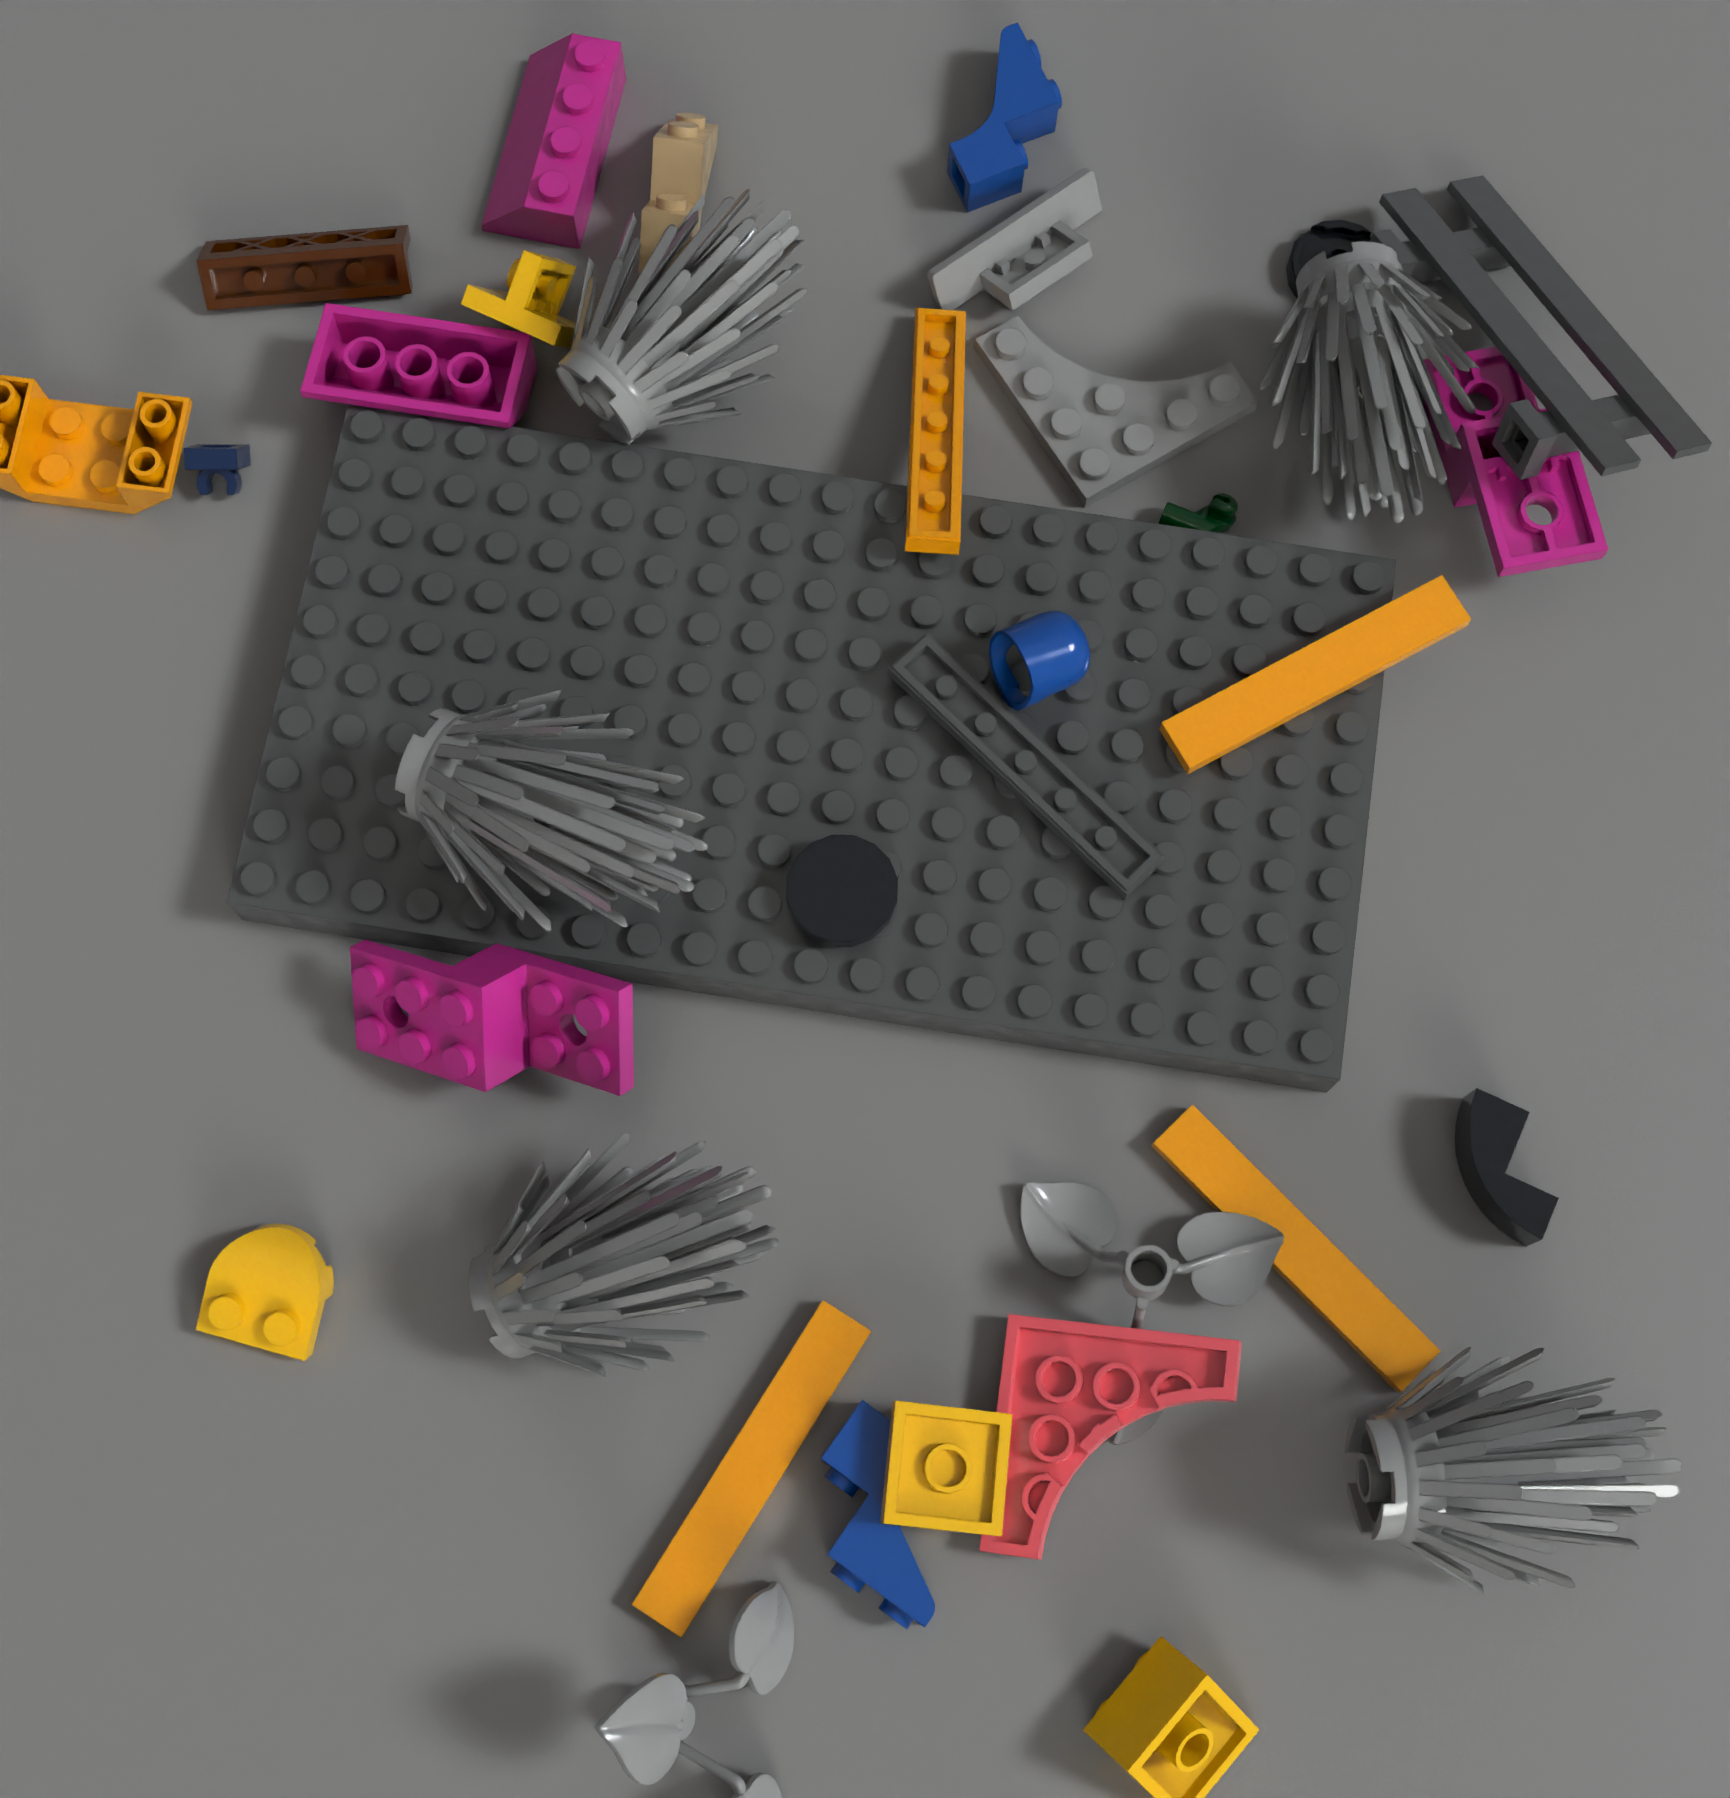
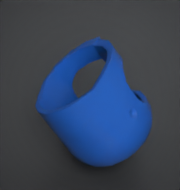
M1047 611L1034 615L995 632L990 639L988 653L994 679L1002 693V699L1010 708L1016 711L1025 709L1052 694L1077 684L1085 676L1090 665V647L1083 629L1073 617L1061 611ZM1013 644L1022 656L1029 673L1031 688L1028 697L1019 690V683L1006 662L1007 652Z

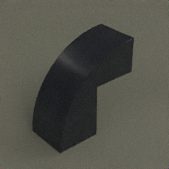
M1476 1088L1462 1098L1457 1114L1455 1150L1458 1167L1471 1198L1486 1218L1508 1237L1527 1247L1543 1239L1559 1198L1505 1174L1530 1112Z

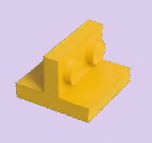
M523 250L521 258L516 259L509 270L506 281L509 288L508 293L468 284L461 305L551 345L571 348L576 323L559 316L576 266L558 258Z
M892 1401L880 1523L1002 1537L1013 1414Z

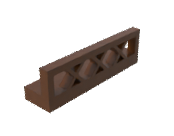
M408 225L206 241L196 260L207 310L411 294L413 289L407 255L411 240Z

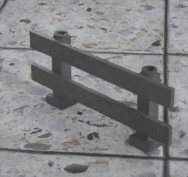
M1484 176L1450 181L1447 191L1477 225V228L1452 232L1417 188L1382 194L1379 203L1410 241L1400 242L1392 230L1388 229L1373 232L1370 242L1384 244L1396 251L1403 272L1421 284L1442 280L1547 409V411L1538 412L1528 399L1509 403L1492 441L1494 448L1519 480L1538 476L1546 458L1579 450L1600 476L1635 469L1638 467L1641 459L1625 440L1647 434H1652L1672 459L1709 450L1712 442ZM1511 266L1618 395L1591 400L1485 271Z

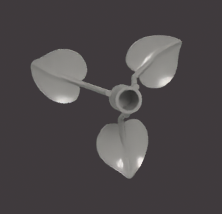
M1028 1182L1022 1190L1020 1205L1021 1225L1027 1245L1035 1259L1049 1272L1068 1278L1083 1275L1091 1265L1093 1256L1102 1262L1121 1264L1124 1267L1122 1271L1123 1285L1126 1291L1137 1299L1131 1328L1142 1329L1148 1300L1156 1299L1163 1294L1169 1284L1172 1273L1184 1275L1191 1272V1284L1195 1293L1209 1303L1219 1306H1235L1248 1301L1257 1294L1265 1283L1274 1259L1284 1241L1282 1232L1257 1218L1231 1212H1209L1192 1218L1178 1232L1176 1246L1186 1263L1180 1264L1176 1259H1170L1163 1249L1154 1245L1139 1246L1130 1254L1124 1250L1119 1253L1107 1252L1102 1248L1113 1240L1117 1229V1218L1114 1206L1101 1191L1090 1185L1078 1182ZM1165 1409L1146 1415L1125 1426L1108 1438L1107 1441L1113 1445H1121L1138 1438L1155 1424Z
M771 1581L768 1587L748 1598L738 1611L729 1636L731 1664L738 1671L733 1677L712 1682L684 1685L680 1678L674 1674H656L634 1687L594 1726L597 1733L610 1746L623 1771L630 1779L645 1785L656 1783L670 1770L679 1753L727 1782L734 1793L729 1798H782L776 1780L770 1775L760 1772L755 1773L745 1784L739 1775L682 1741L690 1735L695 1724V1709L688 1702L689 1697L741 1689L746 1685L747 1681L754 1693L765 1695L781 1681L791 1661L794 1647L793 1613L782 1586L776 1581Z

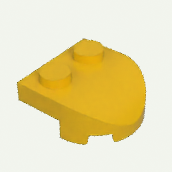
M275 1223L262 1225L231 1242L221 1251L210 1268L196 1330L306 1361L313 1354L325 1300L333 1294L334 1288L331 1265L326 1266L322 1255L314 1246L316 1240L297 1227Z

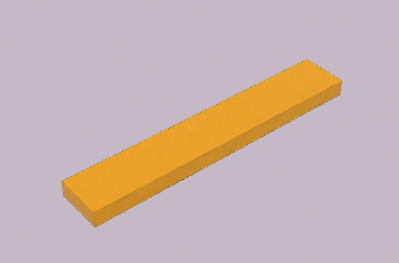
M915 308L905 551L959 555L961 542L966 311Z
M1443 575L1161 722L1159 730L1188 775L1467 627L1471 618Z
M1193 1104L1153 1142L1151 1147L1216 1212H1231L1254 1217L1283 1233L1284 1241L1274 1259L1272 1268L1397 1393L1402 1392L1441 1352Z
M822 1300L632 1603L634 1607L682 1638L868 1339L871 1330Z

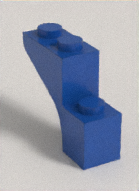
M1018 22L1005 27L1000 35L994 105L990 116L975 132L949 144L947 174L967 213L1022 192L1024 170L1028 169V158L1023 143L1055 132L1058 109L1062 107L1061 93L1056 82L1053 79L1048 80L1041 68V57L1036 43L1032 39H1026Z
M862 1400L821 1458V1461L830 1467L824 1475L826 1479L851 1497L855 1495L858 1489L868 1495L827 1554L836 1561L830 1572L858 1593L867 1584L882 1595L885 1599L878 1608L904 1628L908 1629L914 1620L925 1628L935 1612L934 1600L900 1526L880 1523L890 1419Z

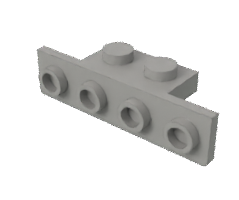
M1087 167L1081 169L930 269L927 273V278L937 309L954 310L985 290L1013 311L1091 259L1093 254L1090 241L1074 231V229L1103 211L1094 172Z

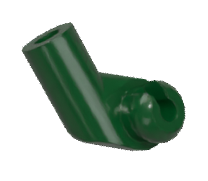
M1225 493L1214 495L1210 505L1196 512L1167 502L1158 524L1223 533L1229 530L1235 523V513L1238 510V504L1232 496Z

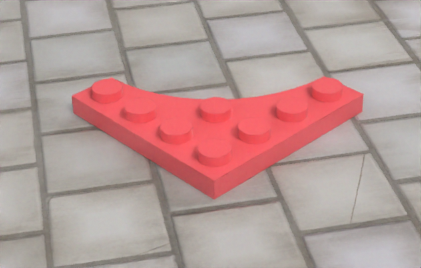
M1008 1314L996 1411L1013 1414L1002 1537L981 1535L979 1551L1042 1560L1046 1534L1063 1491L1075 1472L1103 1442L1140 1418L1169 1407L1211 1401L1237 1402L1242 1342L1232 1339Z

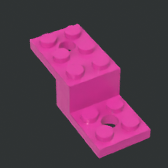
M1497 347L1465 352L1479 367L1469 368V372L1459 370L1450 358L1444 355L1454 369L1455 378L1467 395L1482 393L1491 400L1493 409L1488 411L1475 409L1474 414H1470L1464 409L1429 358L1423 359L1462 448L1452 447L1451 444L1449 445L1441 439L1429 407L1424 400L1435 442L1447 474V484L1454 508L1477 504L1497 576L1502 577L1602 559L1608 551V546L1579 451L1546 458L1538 476L1519 480L1492 445V441L1509 403L1528 399L1538 412L1547 411L1546 408L1539 409L1535 394ZM1529 505H1540L1547 509L1551 515L1552 523L1548 525L1534 523L1526 514V507Z
M366 939L350 946L356 1049L483 1092L491 1090L528 1067H533L618 1096L634 1088L632 983L498 943L453 966ZM401 1008L408 1012V1017L402 1012ZM574 1015H575V1017H576L578 1023H579L584 1029H586V1031H587V1036L583 1035V1034L577 1029V1027H576V1025H575V1022H574Z

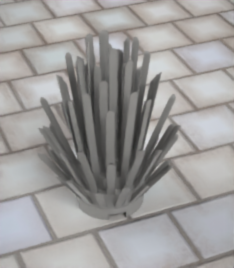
M750 189L745 190L735 202L733 197L725 198L663 274L689 239L690 232L699 222V211L705 204L702 194L678 229L674 224L667 227L622 307L610 322L609 320L641 248L639 237H635L622 264L637 223L634 212L629 217L591 322L590 318L598 284L593 277L595 264L588 256L571 350L558 363L559 367L555 371L560 382L579 407L585 402L592 411L604 419L598 425L604 432L618 442L630 445L647 430L737 416L741 413L734 407L709 411L717 406L711 400L777 379L770 374L757 376L749 373L728 380L731 377V373L779 351L778 345L770 344L735 361L728 359L720 364L718 363L785 318L783 316L795 309L796 306H793V304L807 294L808 290L806 288L797 289L759 317L758 312L753 311L805 267V265L796 263L790 269L782 270L745 300L805 241L795 240L799 235V228L796 225L789 226L782 233L781 229L792 218V214L788 209H782L758 232V228L755 226L756 217L766 209L764 199L701 259L728 228L727 224L749 200Z
M1351 242L1352 252L1339 254L1327 259L1326 252L1323 251L1309 260L1300 270L1296 280L1298 298L1270 345L1269 349L1278 348L1261 380L1260 390L1270 386L1292 341L1271 405L1274 407L1282 401L1288 384L1273 439V446L1277 449L1284 439L1303 365L1307 361L1311 346L1299 434L1302 437L1307 436L1312 415L1311 475L1319 470L1321 436L1323 500L1328 505L1331 503L1333 497L1332 468L1338 466L1339 480L1343 478L1346 514L1350 520H1353L1356 513L1353 485L1356 482L1357 476L1365 518L1371 510L1370 498L1376 500L1380 508L1389 507L1392 521L1399 523L1403 521L1405 515L1392 449L1397 451L1413 515L1417 516L1423 510L1422 492L1414 457L1418 450L1426 476L1437 478L1440 485H1444L1447 481V474L1415 382L1429 407L1441 439L1447 444H1451L1452 447L1462 449L1418 350V345L1422 347L1464 409L1470 414L1475 413V405L1455 378L1453 367L1431 338L1459 370L1469 372V368L1479 367L1451 338L1453 335L1452 329L1426 304L1462 330L1472 329V326L1438 300L1442 297L1403 272L1397 258V253L1391 247L1376 242Z
M558 690L467 715H461L445 708H440L430 713L429 718L437 721L428 730L424 738L413 734L402 756L396 777L395 790L405 794V806L398 807L397 810L401 815L422 824L456 882L458 883V880H460L462 884H465L481 909L487 910L488 900L449 841L475 872L486 881L522 921L526 911L546 931H551L550 920L504 874L505 865L541 895L549 896L551 891L538 878L591 911L594 909L623 927H628L625 917L611 909V901L618 899L616 892L660 913L658 902L649 898L644 889L654 892L662 888L678 894L680 890L690 892L694 889V884L691 882L692 877L689 873L658 861L656 857L667 862L674 861L677 854L673 847L686 852H691L694 849L698 851L708 850V845L704 841L676 830L683 826L684 820L697 823L705 819L703 815L566 774L647 793L658 792L659 784L645 779L676 784L683 780V777L606 761V757L603 754L540 748L509 741L627 739L632 736L634 731L628 728L578 729L579 726L591 725L593 722H604L611 712L519 720L542 715L547 708V705L544 703L557 700L562 691Z
M630 1133L622 1134L591 1166L589 1161L592 1156L589 1147L537 1208L551 1186L550 1176H546L543 1179L546 1173L543 1160L497 1241L485 1246L482 1255L471 1260L468 1287L474 1313L485 1310L487 1318L496 1332V1335L489 1337L488 1340L502 1354L517 1359L533 1353H539L606 1377L605 1373L607 1372L602 1363L597 1361L639 1371H648L650 1367L644 1360L624 1355L675 1362L671 1354L662 1346L632 1343V1340L705 1342L711 1336L704 1331L593 1327L588 1325L643 1316L680 1314L688 1308L751 1297L743 1290L727 1292L733 1287L731 1283L724 1281L714 1283L709 1276H704L758 1261L762 1257V1252L773 1249L778 1245L779 1240L776 1238H768L748 1245L745 1244L771 1234L776 1230V1228L764 1225L747 1232L751 1227L753 1213L749 1209H742L768 1199L772 1194L770 1187L761 1185L743 1192L742 1184L745 1183V1180L757 1174V1170L752 1166L744 1167L709 1183L721 1177L722 1166L710 1169L711 1166H707L700 1170L691 1169L676 1178H669L653 1189L644 1190L606 1211L702 1152L706 1142L699 1141L677 1155L676 1152H673L666 1157L665 1155L659 1157L634 1174L631 1167L623 1168L550 1228L548 1225L628 1144Z
M1468 1347L1436 1372L1435 1368L1380 1414L1355 1416L1349 1424L1345 1453H1356L1357 1483H1347V1490L1352 1513L1361 1534H1372V1541L1394 1540L1483 1596H1485L1483 1585L1474 1580L1470 1569L1433 1547L1507 1580L1516 1579L1540 1587L1537 1578L1539 1577L1564 1587L1574 1588L1576 1585L1569 1576L1498 1551L1496 1542L1544 1554L1554 1553L1555 1546L1552 1543L1541 1540L1639 1549L1640 1546L1632 1539L1608 1536L1609 1532L1619 1530L1620 1525L1609 1520L1591 1519L1592 1516H1638L1639 1514L1636 1512H1650L1651 1510L1648 1506L1655 1504L1657 1498H1673L1680 1492L1677 1485L1630 1483L1627 1476L1676 1474L1682 1470V1462L1677 1458L1654 1459V1452L1650 1448H1646V1441L1641 1438L1660 1436L1667 1429L1665 1427L1644 1428L1646 1422L1655 1421L1662 1416L1660 1411L1646 1410L1614 1415L1616 1410H1608L1579 1415L1577 1410L1595 1407L1602 1402V1398L1591 1395L1562 1400L1611 1388L1616 1378H1606L1506 1402L1526 1394L1534 1388V1384L1531 1381H1524L1479 1398V1390L1539 1360L1544 1352V1348H1536L1510 1361V1355L1503 1358L1499 1357L1463 1378L1456 1377L1436 1389L1444 1382L1447 1376L1470 1359L1471 1347Z

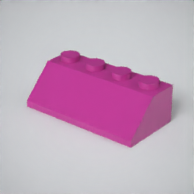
M572 33L530 55L481 225L483 231L570 248H581L626 82L621 42Z
M325 303L300 393L304 398L511 428L527 413L537 373V363L531 335L524 332Z

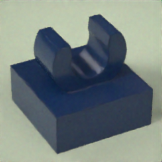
M196 444L183 448L185 470H201L196 481L197 489L201 495L212 493V477L215 474H220L225 478L228 495H235L240 492L242 480L237 470L251 466L250 444Z

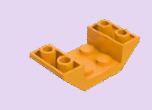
M0 375V488L32 502L128 514L139 513L166 501L172 496L193 402L188 397L139 391L134 409L48 399L35 379Z

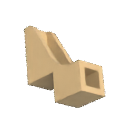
M677 113L676 119H669L653 137L650 200L641 212L640 273L667 227L674 224L678 229L702 194L705 198L717 146L718 124L706 123V116ZM702 209L699 211V222L690 232L689 239L683 245L681 250L678 252V254L675 256V258L672 260V262L669 264V266L666 268L663 274L667 271L671 264L676 260V258L680 255V253L684 250V248L689 244V242L700 230Z

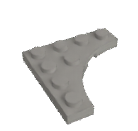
M1019 315L975 339L974 350L1084 508L1254 412L1259 402L1231 361L1213 370L1191 377L1165 381H1134L1094 372L1061 356L1043 343L1027 327Z

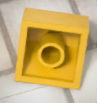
M1160 1636L1149 1651L1138 1659L1134 1669L1109 1699L1099 1706L1096 1714L1084 1727L1083 1731L1154 1798H1205L1257 1734L1259 1729L1203 1670Z

